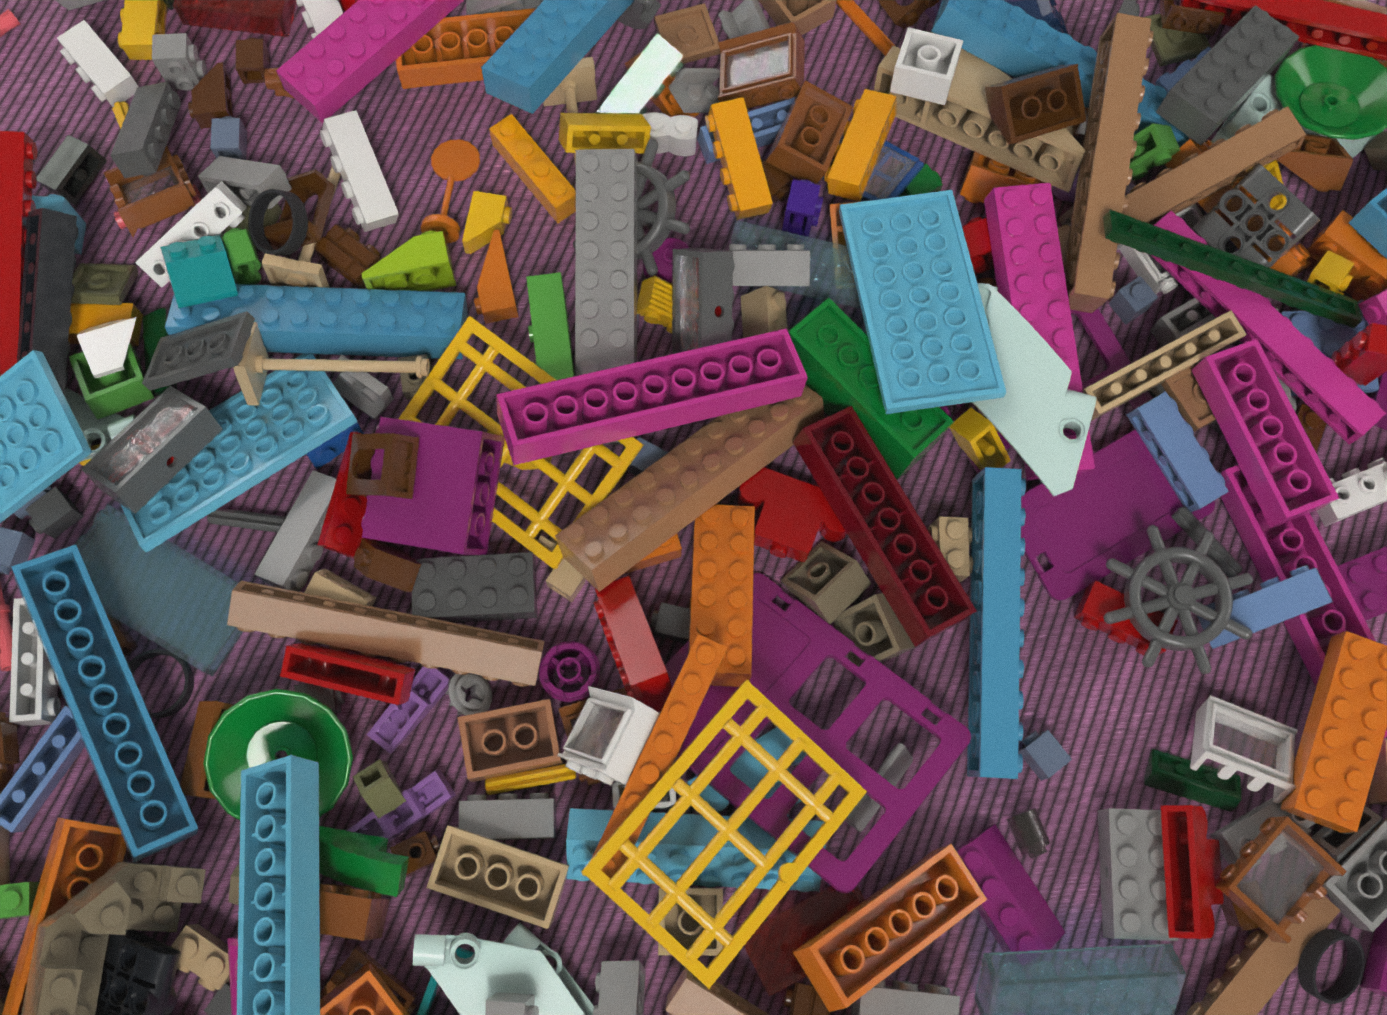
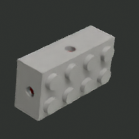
M1115 808L1098 810L1103 938L1178 941V938H1169L1161 810Z

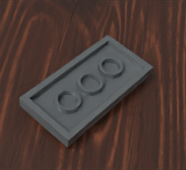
M246 311L160 338L142 384L151 391L239 365L243 358L242 354L245 345L251 335L255 318Z

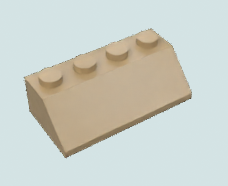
M447 825L426 888L549 929L553 923L563 893L569 865Z

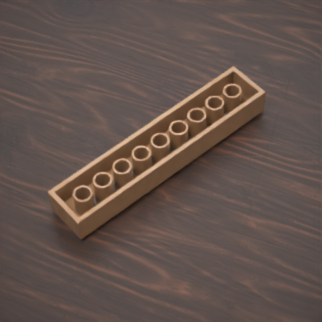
M1116 13L1099 38L1083 148L1086 151L1079 168L1064 265L1071 310L1093 313L1109 298H1112L1115 292L1116 282L1112 278L1113 271L1117 269L1120 253L1116 252L1118 243L1105 238L1103 217L1110 209L1124 214L1128 206V196H1125L1126 186L1131 182L1133 174L1132 168H1129L1130 158H1133L1137 147V141L1133 140L1134 132L1138 129L1141 120V113L1137 112L1138 105L1142 102L1145 93L1142 78L1145 76L1149 66V58H1146V52L1153 39V31L1150 30V18Z
M805 385L801 397L716 417L556 534L555 537L563 558L600 592L793 446V441L803 428L824 419L822 397Z

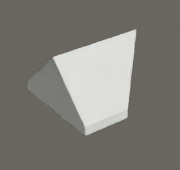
M136 317L103 323L81 330L77 334L95 379L125 370L123 364Z

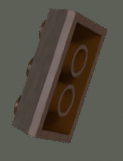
M1078 64L1058 65L985 87L990 117L1008 144L1018 143L1087 121Z

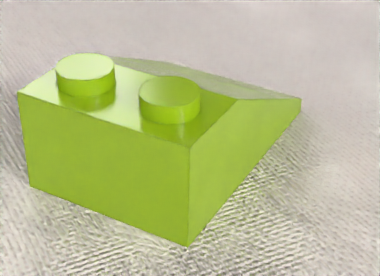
M426 231L421 235L412 237L362 273V279L367 289L433 291L457 286L451 256L443 231Z

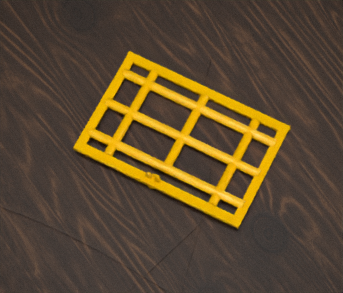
M469 316L398 419L421 422L416 416L432 392L436 390L449 400L450 403L435 425L449 426L461 409L492 434L504 436L499 423L467 400L486 372L511 391L526 388L493 363L497 355L501 353L541 384L557 380L473 317ZM473 333L490 345L484 354H481L467 343ZM459 353H462L474 362L476 366L458 392H456L441 379ZM634 437L617 440L626 447L620 456L603 444L584 448L566 474L545 458L530 461L531 464L558 483V485L538 512L498 481L496 494L532 522L524 530L495 507L492 522L529 551L533 552L551 568L557 569L563 560L559 545L557 544L553 551L549 550L535 539L539 531L542 529L556 540L555 535L561 532L562 529L551 522L549 517L567 492L585 504L574 521L606 499L644 444ZM504 440L500 468L510 455L506 440ZM595 453L610 464L612 468L592 495L576 483L575 480Z
M745 680L582 869L581 873L589 878L703 985L710 989L867 791L756 689L749 680ZM748 699L756 708L743 724L739 726L731 717ZM765 717L793 741L778 760L750 736ZM723 728L732 737L689 786L680 777ZM742 745L769 771L731 817L726 820L700 794ZM802 751L829 775L815 794H812L787 770ZM779 780L805 806L768 852L763 855L737 829ZM840 785L847 794L832 812L824 803ZM673 788L681 797L641 844L636 847L628 838L666 793ZM692 806L718 832L675 883L647 856L685 811ZM816 814L824 823L792 863L786 862L779 867V877L775 884L732 936L724 926ZM729 840L756 866L713 918L686 891ZM620 850L628 859L610 879L601 870L613 855ZM637 868L641 869L666 893L650 914L643 910L621 889ZM676 903L704 928L688 950L659 924ZM716 939L724 947L706 968L698 958L710 943Z

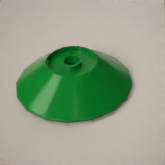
M1313 45L1299 48L1282 60L1275 74L1276 96L1283 108L1288 106L1298 123L1306 129L1329 138L1357 140L1378 135L1387 128V68L1374 58Z
M273 689L248 695L223 712L208 735L203 765L210 792L227 814L240 821L241 771L279 759L276 752L280 750L285 751L287 756L293 755L319 762V818L335 806L348 786L353 754L347 730L330 707L306 693Z

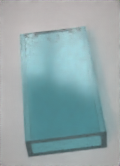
M107 504L103 510L96 514L93 525L88 532L82 535L75 544L78 547L105 612L213 677L243 633L237 627L227 625L232 590L238 582L168 540L146 553L139 546L125 514Z

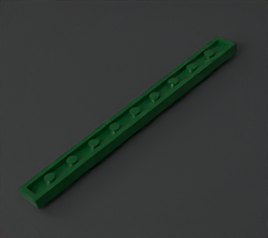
M1111 209L1103 217L1105 238L1114 243H1120L1139 252L1161 258L1166 262L1178 264L1191 271L1200 272L1216 280H1222L1241 289L1258 293L1263 297L1280 301L1291 307L1294 306L1313 315L1332 320L1337 324L1355 328L1362 322L1358 302L1355 299Z

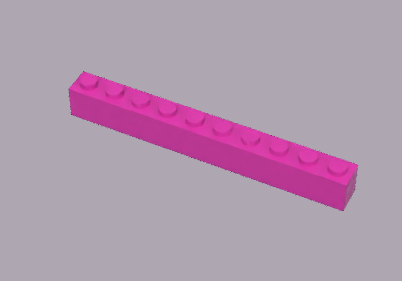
M1172 211L1168 212L1154 225L1208 245L1204 238L1198 236L1187 226L1184 219ZM1151 255L1216 318L1232 310L1247 334L1240 341L1246 343L1258 339L1276 376L1349 445L1362 437L1386 414L1374 399L1368 397L1352 378L1347 377L1335 365L1331 358L1325 356L1315 347L1310 338L1304 336L1292 325V322L1286 316L1279 313L1266 297Z

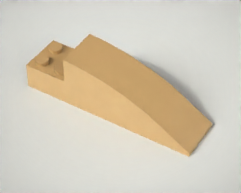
M892 46L878 66L874 91L896 96L897 118L1045 183H1050L1052 186L1069 193L1086 150L1066 128L1018 143L1008 144L990 117L985 87L1011 80V77L961 48L945 105L890 92L901 49Z

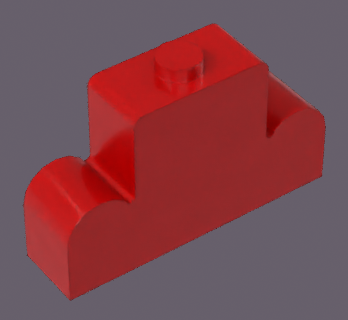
M762 468L739 487L737 495L738 505L755 507V512L761 510L754 530V545L770 550L769 552L776 557H789L805 562L808 559L818 531L821 532L824 539L830 542L841 541L847 535L818 486L767 468Z
M296 643L286 646L280 677L401 705L409 701L415 669L400 665V662H395L386 656L377 655L370 657L362 655L360 651L350 649L340 651L327 649L316 644Z
M1160 805L1169 938H1212L1215 921L1211 905L1224 903L1223 892L1215 887L1221 880L1220 874L1222 872L1219 840L1206 838L1208 822L1206 812L1202 806Z

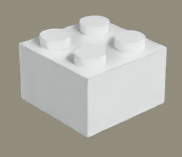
M908 27L895 65L890 92L945 105L958 64L963 40Z

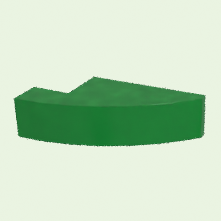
M319 826V873L336 881L375 893L398 897L405 887L409 857L386 853L388 838Z

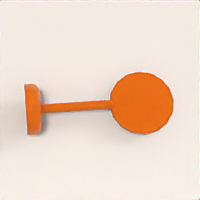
M460 139L441 143L431 156V166L435 174L447 180L441 213L426 216L422 220L420 231L422 233L426 231H443L446 243L456 242L460 235L458 223L453 218L447 216L454 181H463L470 178L477 172L480 165V154L470 142Z

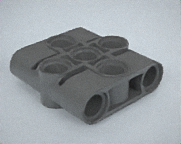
M1258 163L1232 190L1223 194L1220 201L1193 229L1212 247L1227 252L1225 248L1227 241L1231 238H1239L1241 241L1240 249L1230 254L1270 268L1281 257L1286 255L1320 219L1267 169ZM1243 186L1258 202L1254 204L1239 189ZM1276 195H1283L1287 199L1286 205L1282 209L1273 210L1270 207L1271 199ZM1233 197H1240L1243 202L1242 207L1235 212L1228 211V201ZM1218 209L1235 223L1232 227L1216 213ZM1256 216L1262 217L1264 221L1263 227L1255 232L1249 231L1248 221ZM1279 221L1296 236L1294 239L1277 225ZM1275 236H1281L1285 239L1284 247L1277 252L1271 251L1268 247L1270 239ZM1255 244L1272 258L1270 262L1253 247Z

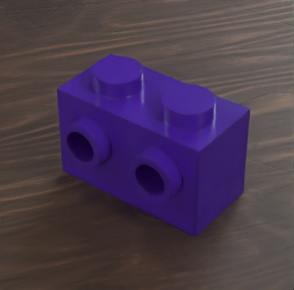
M793 179L781 235L808 241L811 226L817 227L824 197L818 196L821 185L814 184L809 180L798 181Z

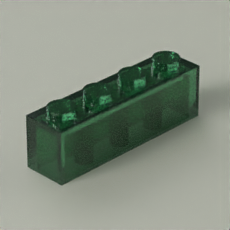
M658 33L655 34L595 113L644 115L648 110V107L645 106L651 97L656 99L666 87L663 81L668 75L674 77L683 66V63L680 62L683 55Z

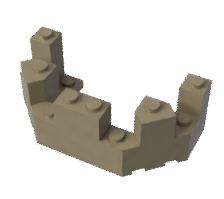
M118 862L94 883H91L70 899L57 912L43 920L37 926L21 1015H95L109 934L125 935L126 930L177 932L181 903L201 904L206 869L175 865Z

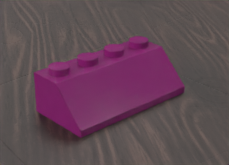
M992 824L955 848L987 898L976 909L1013 967L1023 969L1047 953L1066 933L996 824Z

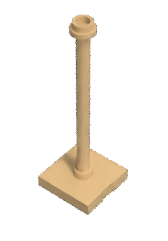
M593 57L581 59L543 102L544 107L566 104L567 113H578L577 102L597 100ZM574 153L575 166H576V153Z
M332 166L327 179L335 185L334 196L341 174L340 172L336 173ZM316 243L303 246L298 260L265 253L262 265L271 285L330 288L322 265L310 262Z
M257 322L253 323L251 335L245 345L241 362L233 367L247 405L256 406L260 404L268 370L416 373L417 378L429 376L430 372L429 359L423 358V356H417L416 361L269 358Z

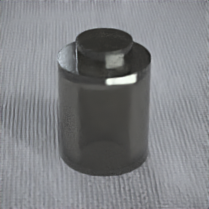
M1036 808L1006 819L1022 855L1028 853L1029 857L1033 858L1048 852L1045 846L1051 844Z

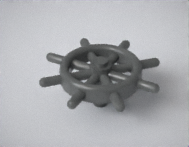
M654 139L648 141L641 162H637V260L642 258L646 271L651 276L656 275L658 272V267L652 253L663 244L670 231L681 234H688L690 231L688 223L675 219L676 199L674 194L676 188L689 181L690 173L683 170L668 180L663 173L653 168L652 164L658 149V142ZM648 178L655 189L642 196ZM658 200V211H650L648 206ZM642 226H645L648 229H650L646 235L644 233ZM576 239L573 241V247H574L575 249H576Z
M1150 525L1146 532L1154 552L1140 561L1135 568L1114 558L1106 561V567L1127 578L1124 591L1125 608L1107 612L1103 619L1107 624L1130 619L1135 629L1150 642L1142 659L1143 666L1147 668L1152 667L1162 648L1172 651L1192 650L1199 671L1202 674H1208L1211 672L1212 667L1203 645L1214 640L1224 629L1245 640L1250 639L1253 635L1250 628L1230 619L1233 609L1232 590L1250 585L1253 582V576L1245 573L1230 578L1226 577L1222 569L1206 556L1214 540V534L1210 531L1202 534L1195 550L1183 547L1166 548L1158 527ZM1171 562L1187 565L1180 582ZM1159 565L1166 585L1146 574L1153 567ZM1198 572L1209 582V584L1199 587H1191ZM1141 586L1159 595L1160 598L1142 602ZM1214 595L1215 610L1196 600ZM1156 611L1164 613L1158 627L1149 619L1148 613ZM1191 612L1210 622L1201 633H1198ZM1177 615L1186 636L1169 634Z

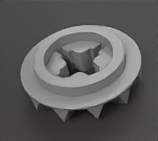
M472 673L466 675L455 674L448 681L449 687L445 694L449 695L451 700L449 706H454L458 710L457 715H471L486 712L492 702V691L487 680L481 675ZM471 687L470 696L472 699L466 702V693L464 691Z

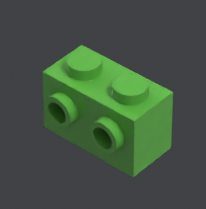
M1153 123L1134 135L1133 140L1137 141V147L1133 158H1130L1129 168L1133 170L1132 180L1145 177L1149 169L1168 163L1172 159L1171 156L1180 151L1171 126Z

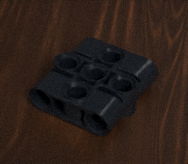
M126 930L125 935L109 934L95 1015L170 1014L176 1004V992L172 986L181 952L136 930Z

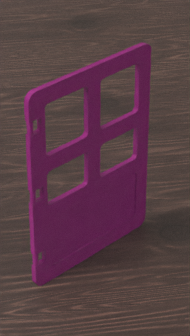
M1070 309L1071 315L1074 314L1079 318L1107 365L1105 371L1082 383L1083 390L1132 364L1099 309H1096L1093 313ZM1146 391L1129 400V403L1133 409H1136L1153 398L1149 391ZM964 403L956 404L959 411L952 415L947 406L940 407L953 421L968 410ZM1136 429L1093 453L1095 469L1083 474H1077L1072 490L1053 497L1045 485L1041 483L1027 491L1024 496H1021V508H1025L1026 513L1025 524L1021 526V538L1025 539L1024 554L1031 562L1038 574L1039 580L1053 600H1066L1088 587L1095 580L1098 581L1113 572L1106 567L1108 559L1114 558L1127 564L1152 549L1146 532L1148 526L1155 525L1158 527L1163 542L1183 530L1172 518L1174 512L1183 507ZM997 431L1005 449L1007 450L1012 447L1002 434ZM966 454L967 458L969 459L970 463L972 464L973 468L978 474L981 470ZM1215 501L1191 513L1198 520H1201L1214 511ZM1041 553H1044L1051 565V568L1046 571L1043 570L1036 558Z
M753 573L751 684L867 791L866 795L884 809V814L847 860H838L822 847L808 865L810 869L837 891L849 893L856 888L971 741V733L967 727L931 703V700L874 657L858 648L854 642L798 600L785 593L781 587L765 575ZM777 596L790 605L786 611L773 603ZM689 640L665 665L672 688L688 656ZM850 651L864 661L860 667L846 658ZM833 658L865 683V687L832 726L827 730H822L792 707L789 701L825 659ZM710 685L676 757L677 759L739 687ZM747 699L731 718L741 726L756 707ZM884 700L890 701L940 741L938 747L903 789H897L846 748L847 742ZM926 709L941 719L937 725H934L922 716ZM765 717L750 736L755 740L772 722ZM722 728L690 765L689 769L698 776L732 736ZM742 745L708 784L736 808L741 805L752 791L751 788L730 771V768L746 751ZM806 755L791 774L809 789L824 770ZM782 783L769 799H762L748 818L777 841L791 823L787 814L800 799ZM801 831L787 850L797 856L811 837L804 831Z

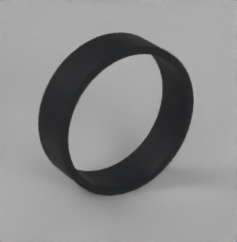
M269 189L256 197L248 217L249 233L253 243L264 253L283 256L290 255L300 248L306 237L308 218L305 206L297 195L288 191ZM281 195L286 199L291 208L293 225L290 237L285 245L275 250L266 239L263 223L269 203L275 197Z
M163 649L144 651L128 663L132 675L144 661L160 655L174 657L183 668L185 685L181 696L166 710L149 713L151 718H165L180 711L189 701L194 688V676L188 663L180 656Z
M1325 929L1318 932L1308 941L1301 953L1298 963L1300 985L1308 994L1325 1003L1336 1004L1344 1001L1356 990L1362 979L1365 968L1364 950L1356 939L1336 929ZM1344 940L1347 948V961L1344 971L1331 988L1318 992L1316 986L1318 963L1324 952L1332 944Z

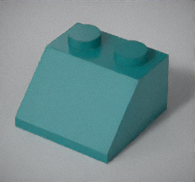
M220 235L203 236L196 240L174 242L160 247L178 308L238 296Z

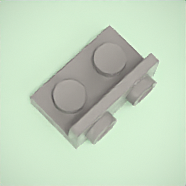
M744 0L732 13L722 10L718 14L722 22V28L729 39L770 28L758 0ZM769 46L758 48L757 56L754 59H748L744 53L736 54V56L755 61Z
M683 68L676 73L675 79L668 88L684 113L709 112L711 104L720 102L717 98L719 90L713 85L720 76V70L718 68Z
M341 355L338 360H349V359H347L345 356ZM340 372L338 378L333 382L341 397L374 420H377L394 400L388 387L367 372Z

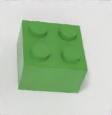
M130 342L123 364L125 370L96 379L91 372L84 352L69 356L85 402L97 420L154 399L152 390L150 391L142 384L145 373L138 355Z

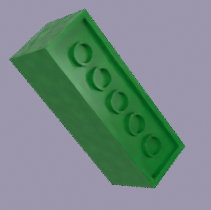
M830 298L826 299L788 331L808 377L805 385L822 397L824 412L831 416L852 406L897 480L925 456L954 423L940 407L892 414L885 413L868 336Z

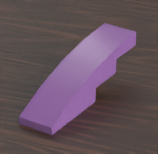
M422 667L413 679L409 701L401 705L390 704L367 735L388 753L392 754L446 693L449 687L448 681L456 673L452 672L451 669L441 667L435 669Z
M435 770L412 788L404 790L402 794L406 802L379 819L372 811L347 831L388 838L389 843L451 800L456 794L441 770Z

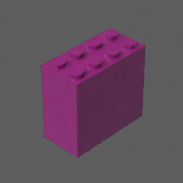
M380 417V423L377 425L375 434L395 433L419 438L413 499L366 496L368 501L366 513L361 522L363 529L362 537L463 555H487L505 437L483 431ZM384 449L375 450V454L372 456L371 480H381Z

